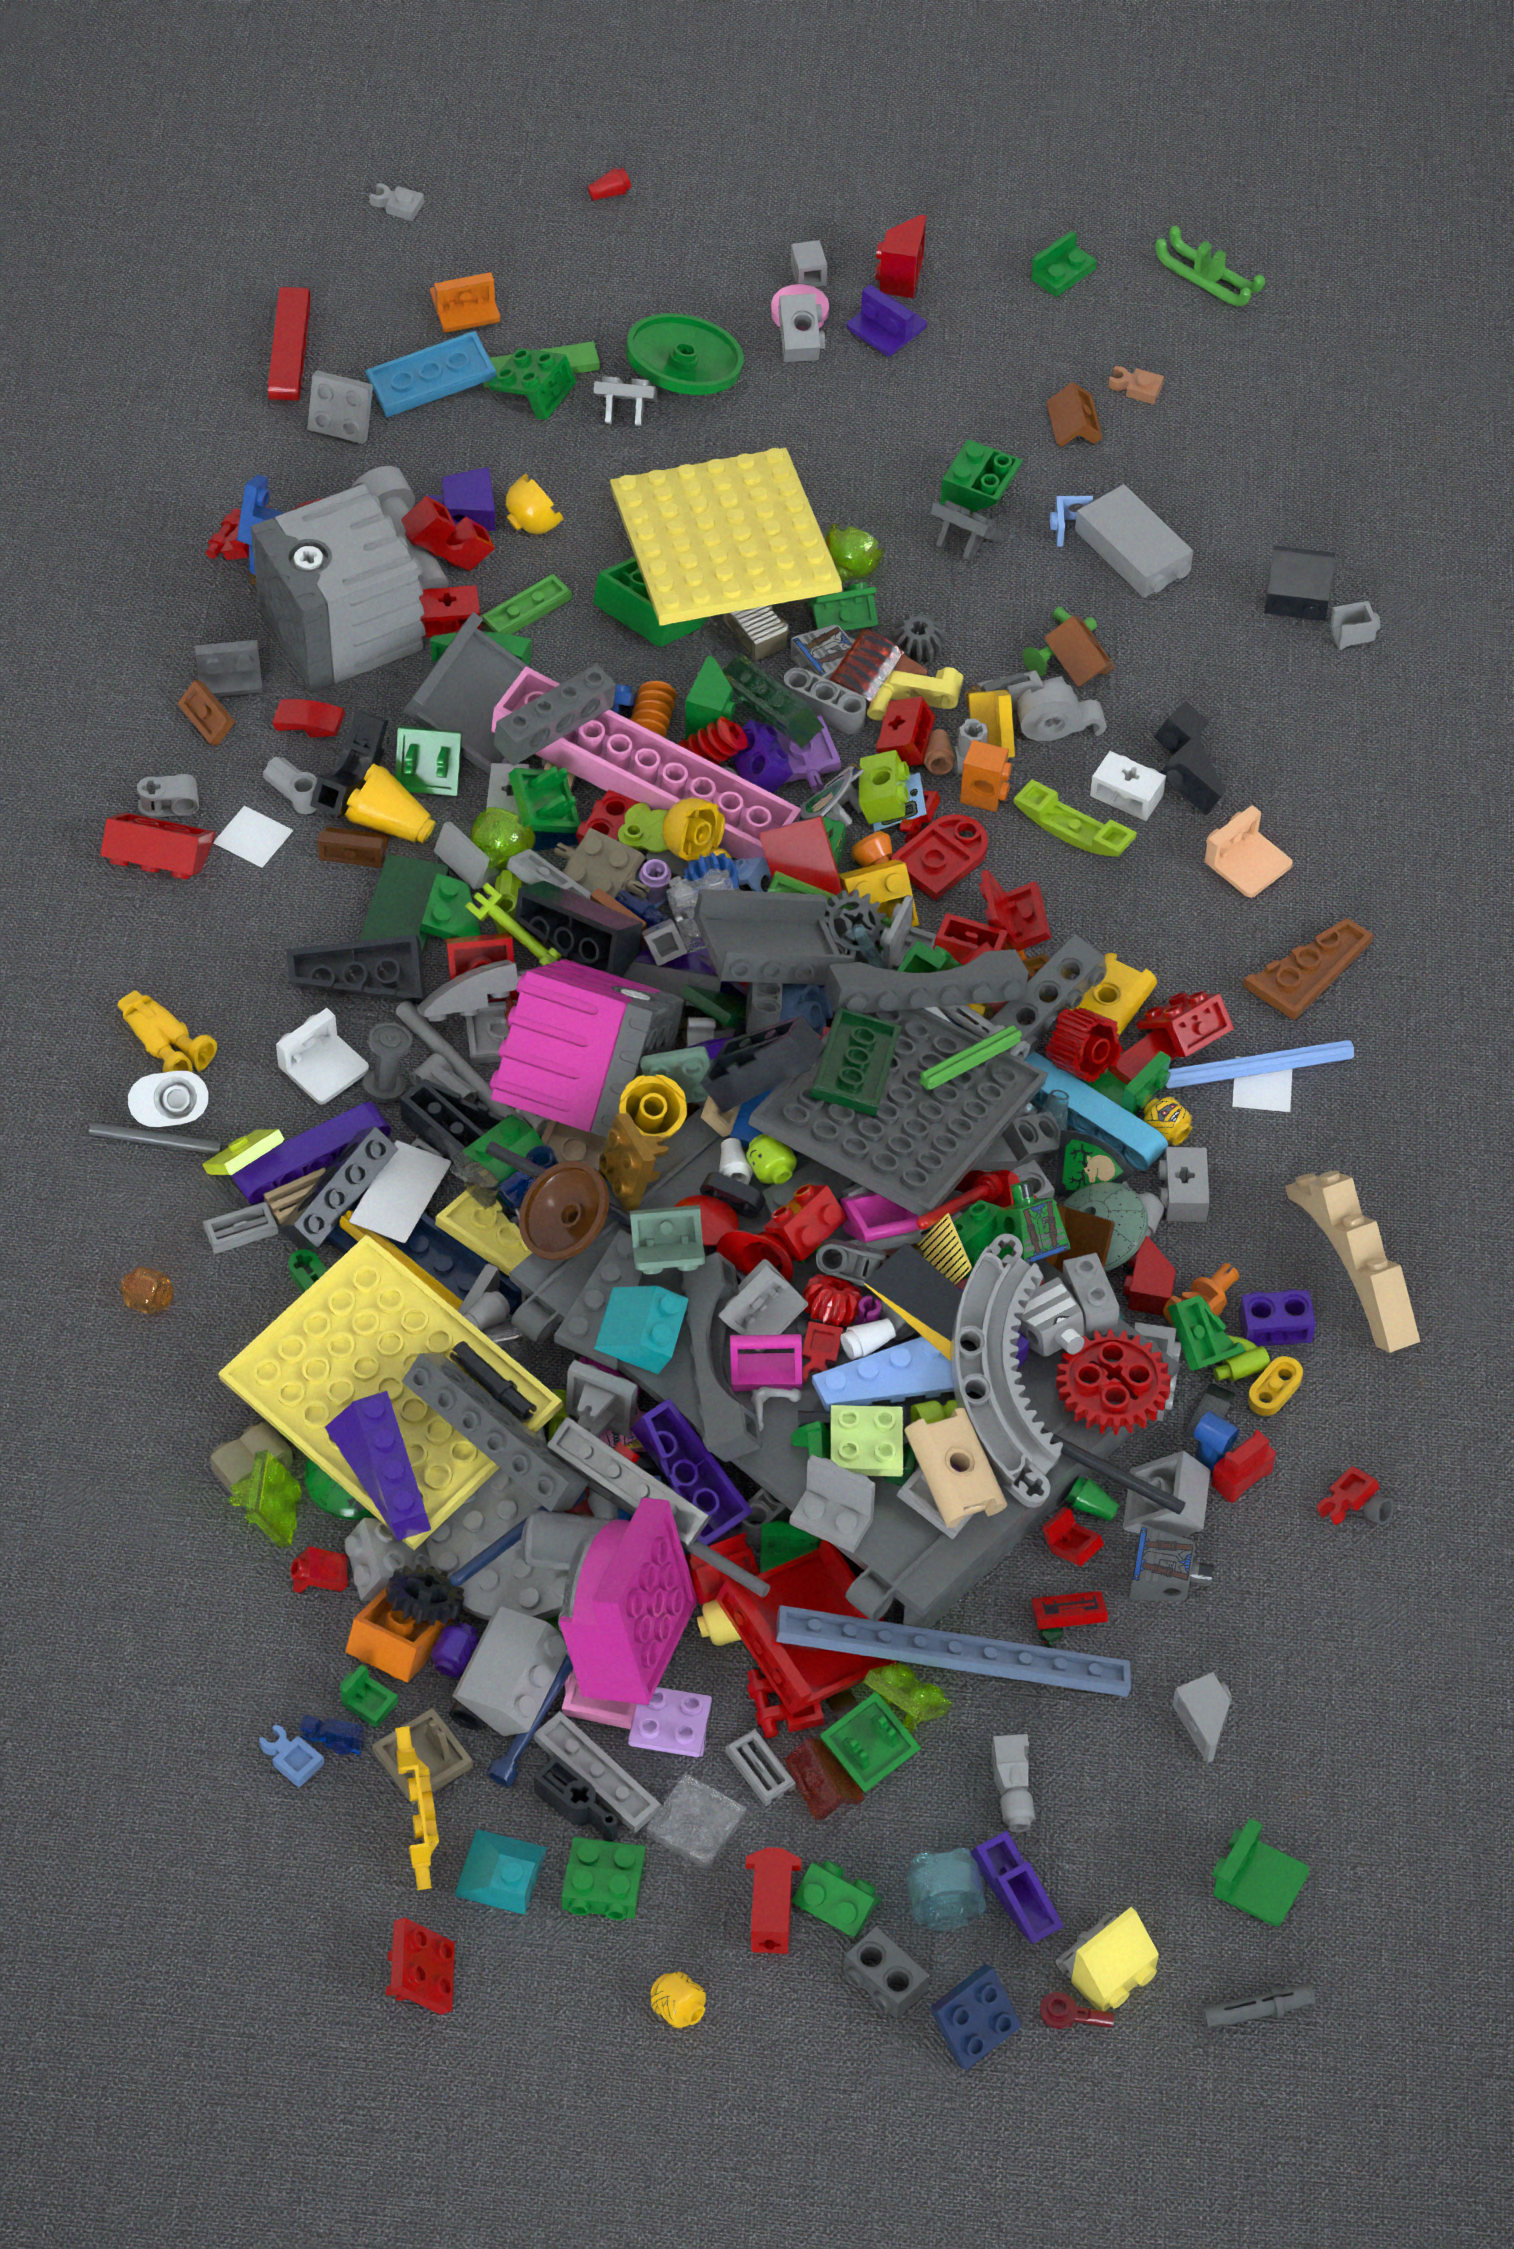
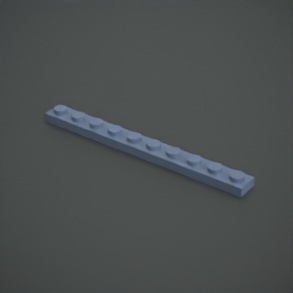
M780 1605L777 1614L776 1642L1128 1697L1131 1689L1129 1660L889 1622H873L870 1619Z

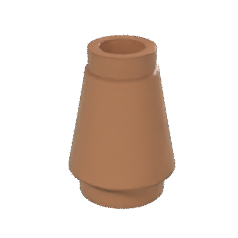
M938 729L931 732L924 763L928 770L935 775L947 774L951 771L956 759L948 733Z

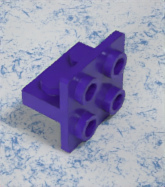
M870 284L862 290L861 312L847 322L846 328L890 357L927 328V321Z

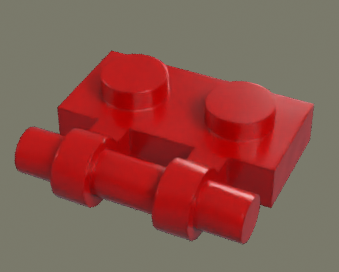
M235 508L231 514L226 515L221 522L222 528L220 531L213 534L209 540V547L206 550V555L209 558L216 559L219 553H222L227 560L249 558V544L237 541L241 515L240 509Z
M752 1669L747 1672L749 1681L747 1685L748 1694L755 1702L757 1709L755 1718L757 1725L763 1729L765 1738H773L778 1735L776 1726L778 1721L785 1720L789 1732L824 1725V1716L819 1702L791 1715L780 1697V1705L770 1706L768 1695L776 1691L767 1678H762L759 1669Z

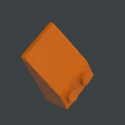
M386 1586L354 1618L345 1652L358 1658L363 1663L370 1664L390 1674L392 1677L408 1683L431 1656L432 1648L443 1627L450 1626L453 1619L449 1618L448 1623L445 1625L439 1620H435L434 1626H430L427 1620L417 1624L412 1619L413 1617L404 1619L402 1618L403 1611H393V1603L386 1601L388 1595L386 1593Z

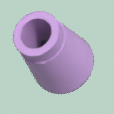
M652 859L642 866L639 877L641 883L650 887L649 893H646V900L649 903L657 904L664 899L668 881L671 879V870L665 862Z

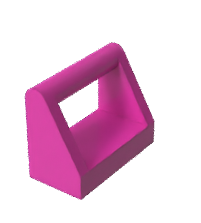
M874 1191L840 1199L841 1208L848 1217L843 1222L844 1232L862 1243L922 1230L916 1225V1220L920 1216L913 1214L889 1199L883 1198Z
M801 1334L730 1335L731 1387L733 1392L758 1390L764 1386L785 1390L793 1388L802 1390ZM794 1348L795 1352L738 1354V1349Z

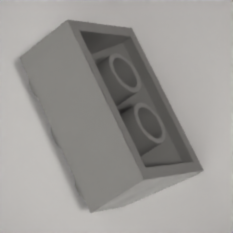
M503 1606L496 1607L452 1696L503 1737L529 1732L568 1652L563 1634L546 1621Z

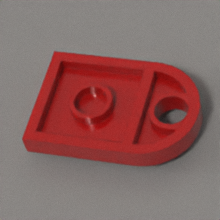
M959 814L945 815L929 824L894 853L889 860L896 859L906 863L910 882L937 901L982 863L987 854L988 836L984 827L971 817ZM962 831H970L974 834V836L970 838H964L960 836L959 833Z

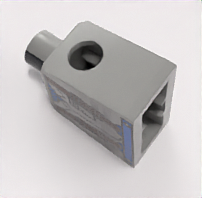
M831 625L791 638V659L798 668L806 669L838 685H842L847 680L835 674H846L850 677L858 674L847 664L854 665L860 669V661L849 655L860 657V653L863 650L859 647L869 649V642L862 636V632L848 637L840 626Z

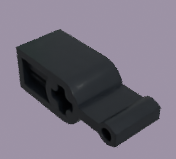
M557 1755L553 1757L534 1776V1793L568 1822L578 1826L590 1823L602 1833L605 1841L613 1842L618 1837V1820L613 1813L605 1812L596 1804V1791L592 1784Z

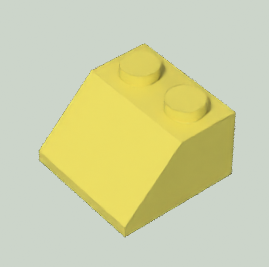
M1132 1907L1076 1951L1071 1983L1100 2011H1106L1111 2006L1113 2009L1119 2007L1129 1997L1130 1990L1138 1984L1140 1986L1146 1985L1157 1973L1156 1965L1159 1954L1137 1912Z

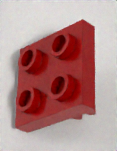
M405 1917L394 1921L393 1947L387 1953V1960L392 1961L391 1984L386 1986V1995L392 1996L396 1994V2000L398 2001L409 1999L440 2015L451 2012L453 2004L455 1942Z

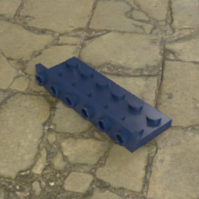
M363 1196L360 1197L351 1206L349 1210L354 1212ZM424 1212L406 1243L384 1236L462 1301L466 1298L485 1265L489 1263L436 1226V1218L431 1219ZM338 1222L325 1240L345 1255L358 1241L342 1229L339 1225L340 1222ZM500 1271V1287L497 1292L501 1293L508 1301L510 1312L504 1322L481 1330L487 1337L503 1325L522 1305L521 1289L510 1281L509 1276L506 1277Z

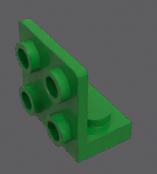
M519 348L491 380L489 387L493 391L527 395L536 418L547 420L577 381L566 354Z

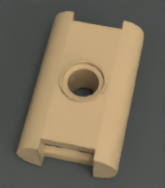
M965 1408L955 1409L948 1419L926 1425L923 1418L905 1428V1434L947 1528L957 1527L965 1516L985 1510L989 1517L1007 1507L1008 1504ZM950 1463L957 1465L961 1472L954 1470Z

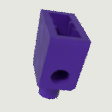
M489 467L444 476L442 478V494L425 495L445 505L455 525L467 517L484 526L487 531H496L495 508Z

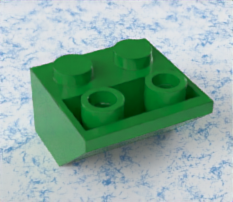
M967 439L942 478L940 504L944 505L947 500L971 510L970 513L997 504L1022 465L1023 460Z

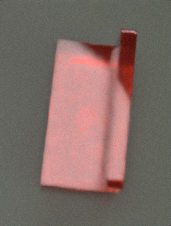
M806 1739L784 1759L814 1819H826L843 1803L860 1804L865 1800L861 1790L821 1739Z

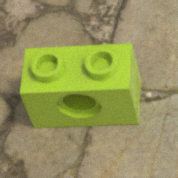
M896 750L860 758V768L864 772L859 775V805L869 825L904 817L905 803L909 802L906 780L910 779V772L906 761H901Z

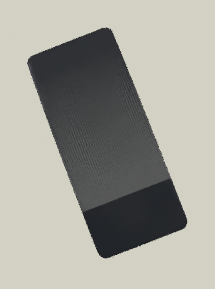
M1210 1384L1186 1429V1434L1193 1436L1196 1426L1208 1411L1223 1418L1235 1397V1393L1215 1384Z

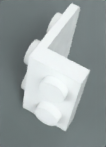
M325 1008L317 1015L310 1016L302 1026L292 1033L285 1034L276 1044L278 1067L320 1105L329 1102L369 1072L368 1063L337 1035L336 1018L328 1008Z

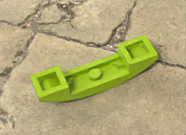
M1033 779L1014 798V804L1039 826L1061 840L1091 853L1119 857L1137 837V832L1111 819L1106 824H1103L1058 801V792Z

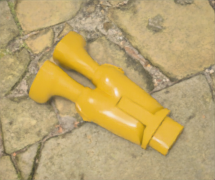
M136 990L118 1002L117 1006L123 1012V1019L143 1042L146 1051L154 1057L164 1060L163 1073L173 1071H189L192 1073V1065L198 1071H201L214 1058L217 1051V1042L211 1036L204 1034L192 1040L189 1038L186 1025L183 1022H179L167 1009L154 1001L150 996H142ZM171 1045H174L175 1047L179 1048L182 1052H175L172 1049Z

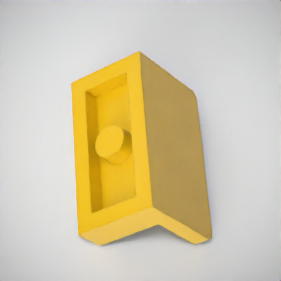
M1006 690L970 693L968 696L970 719H977L979 722L986 724L988 731L987 744L1009 749L1008 758L1015 757L1011 695Z

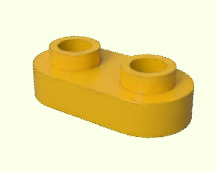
M1287 1356L1274 1359L1250 1387L1248 1395L1249 1407L1255 1413L1262 1416H1270L1277 1413L1301 1384L1303 1376L1301 1364L1296 1359ZM1286 1376L1289 1380H1282L1279 1377ZM1260 1399H1267L1270 1403H1264Z

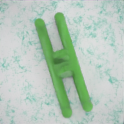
M1174 225L1170 228V242L1179 254L1195 263L1194 269L1169 254L1165 239L1160 238L1155 243L1156 254L1163 265L1233 306H1244L1250 301L1252 293H1258L1265 285V277L1263 275H1256L1254 281L1251 282L1226 268V253L1222 250H1218L1211 259L1212 245L1210 243L1203 242L1198 250L1188 246L1182 240L1181 230L1178 226ZM1222 278L1241 290L1240 295L1233 293L1216 282Z

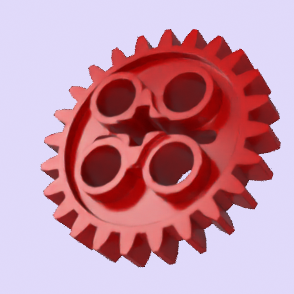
M1109 1329L1107 1337L1102 1338L1098 1331H1094L1092 1341L1084 1335L1082 1336L1084 1338V1346L1078 1353L1062 1354L1061 1364L1057 1366L1056 1375L1058 1376L1056 1377V1389H1059L1058 1400L1065 1401V1412L1075 1410V1422L1083 1418L1087 1419L1086 1429H1090L1094 1424H1098L1100 1434H1103L1108 1426L1112 1427L1114 1435H1118L1119 1428L1124 1426L1129 1433H1132L1134 1423H1137L1144 1429L1146 1428L1147 1418L1155 1421L1158 1410L1164 1411L1166 1399H1169L1171 1375L1167 1374L1168 1363H1161V1351L1151 1354L1152 1342L1141 1346L1139 1344L1140 1335H1136L1132 1340H1128L1126 1330H1123L1120 1337H1115L1112 1329ZM1108 1359H1113V1360H1116L1117 1362H1109V1361H1107V1360H1108ZM1133 1380H1141L1143 1383H1136ZM1082 1381H1092L1094 1383L1088 1384ZM1115 1401V1402H1118V1403H1120V1404L1114 1405V1404H1111V1403H1109V1402Z

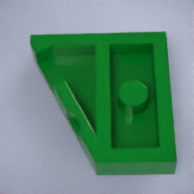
M1201 1295L1167 1306L1174 1327L1177 1328L1176 1333L1190 1371L1245 1352L1244 1346L1240 1342L1233 1343L1226 1335L1224 1330L1227 1326L1218 1316L1212 1313L1210 1306Z

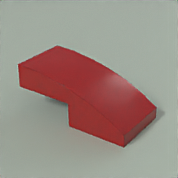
M281 699L272 724L277 731L304 729L309 738L337 736L346 712L341 707L323 702Z

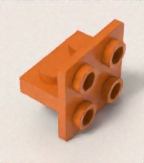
M491 272L434 283V287L430 288V295L445 333L500 322V314L495 303L494 278Z

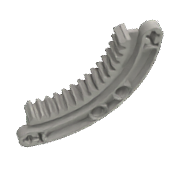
M1002 1234L996 1237L990 1246H987L982 1252L969 1276L959 1302L951 1340V1377L958 1408H965L995 1477L1019 1502L1027 1507L1035 1508L1044 1504L1050 1493L1051 1486L1045 1475L1057 1464L1062 1454L1060 1452L1063 1446L1062 1442L1053 1445L1049 1443L1053 1436L1052 1432L1041 1434L1044 1426L1043 1421L1033 1423L1037 1412L1036 1410H1027L1030 1399L1022 1398L1025 1386L1018 1385L1022 1375L1020 1372H1016L1019 1360L1015 1359L1018 1352V1346L1015 1345L1019 1338L1017 1332L1021 1325L1020 1320L1034 1290L1039 1288L1043 1274L1036 1263L1030 1266L1021 1258L1023 1246L1016 1236ZM1008 1245L1013 1248L1011 1255H1006L1000 1260L998 1257L1001 1250L1000 1247L1006 1248ZM965 1340L971 1341L976 1345L977 1350L966 1351L962 1348L960 1342ZM975 1388L981 1392L982 1398L972 1399L966 1394L965 1390ZM1022 1469L1027 1473L1023 1481L1029 1486H1033L1035 1483L1039 1484V1494L1041 1496L1036 1493L1029 1496L1026 1493L1028 1486L1021 1480L1018 1486L1014 1485Z

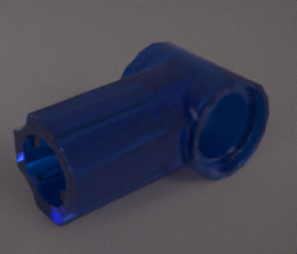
M547 1145L534 1147L525 1157V1159L545 1169L559 1164L555 1152ZM517 1170L495 1188L506 1205L513 1210L522 1204L528 1189L536 1179Z

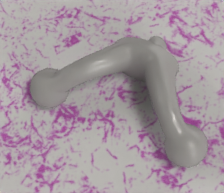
M764 1386L758 1390H752L751 1403L754 1405L755 1415L758 1417L760 1432L764 1428L762 1422L763 1403L769 1397H786L792 1402H797L802 1397L799 1389L785 1390Z

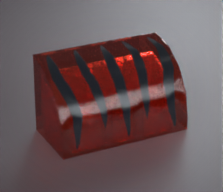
M863 628L830 680L860 694L866 702L871 703L904 652L883 636Z

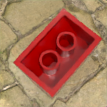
M123 812L106 818L100 856L110 858V863L115 865L129 866V862L140 864V869L144 871L159 872L160 869L171 871V876L190 879V875L193 876L202 871L215 839L216 831Z

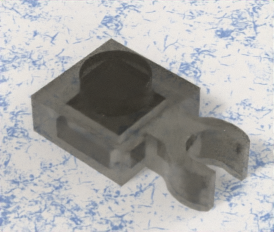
M463 1151L452 1156L451 1160L455 1164L450 1166V1170L456 1177L461 1178L465 1182L464 1189L485 1210L496 1204L498 1181L495 1175L490 1170H486L478 1161L472 1163Z

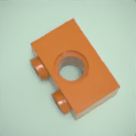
M975 740L971 741L963 762L960 803L997 812L1000 801L1007 800L1010 790V783H1007L1012 770V763L1008 762L1009 749Z

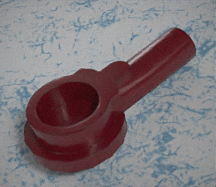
M1063 1992L1047 1994L1041 2001L1040 2016L1051 2028L1062 2029L1064 2027H1071L1074 2022L1108 2028L1113 2027L1115 2013L1078 2007L1074 2000Z

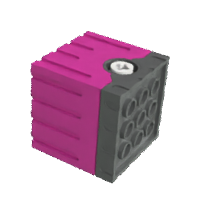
M566 959L527 970L526 974L521 975L517 984L516 991L520 995L517 1006H513L509 1013L508 1025L511 1028L508 1038H504L499 1049V1057L502 1060L499 1070H495L491 1078L490 1089L493 1090L491 1100L608 1138V1131L612 1127L616 1114H619L621 1094L627 1084L635 1078L643 1076L640 1059L643 1056L672 1051L687 1000L680 996Z

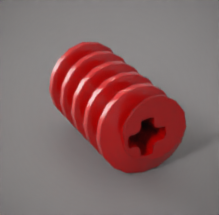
M721 716L717 719V723L711 722L707 725V729L701 728L698 730L697 735L691 734L688 736V741L683 739L678 742V745L718 765L719 762L727 760L729 756L737 754L739 750L747 748L748 740L740 725L730 722L726 717Z

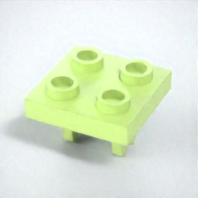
M831 1405L830 1460L834 1461L841 1468L852 1473L858 1472L865 1476H902V1407Z

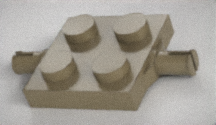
M589 828L582 842L575 850L561 842L557 844L560 849L555 847L554 854L568 860L563 873L591 894L598 888H601L619 902L628 891L641 898H645L647 896L646 893H649L650 887L636 880L637 871L646 857L641 852Z

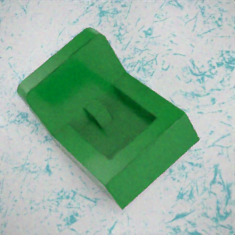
M363 1664L355 1672H349L340 1685L342 1706L375 1728L382 1723L398 1703V1695L371 1679L368 1668Z

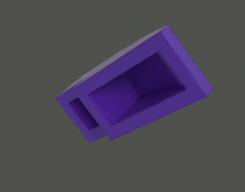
M1008 1831L970 1851L993 1893L1030 1944L1064 1927L1029 1861L1024 1862Z

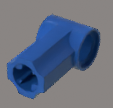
M1211 1411L1206 1412L1193 1434V1437L1199 1440L1196 1452L1198 1461L1209 1468L1210 1472L1214 1471L1215 1464L1226 1456V1453L1229 1452L1235 1443L1240 1429Z

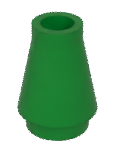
M1081 1476L1066 1498L1067 1501L1073 1504L1072 1508L1103 1518L1108 1522L1112 1520L1121 1505L1114 1501L1091 1478L1086 1480Z

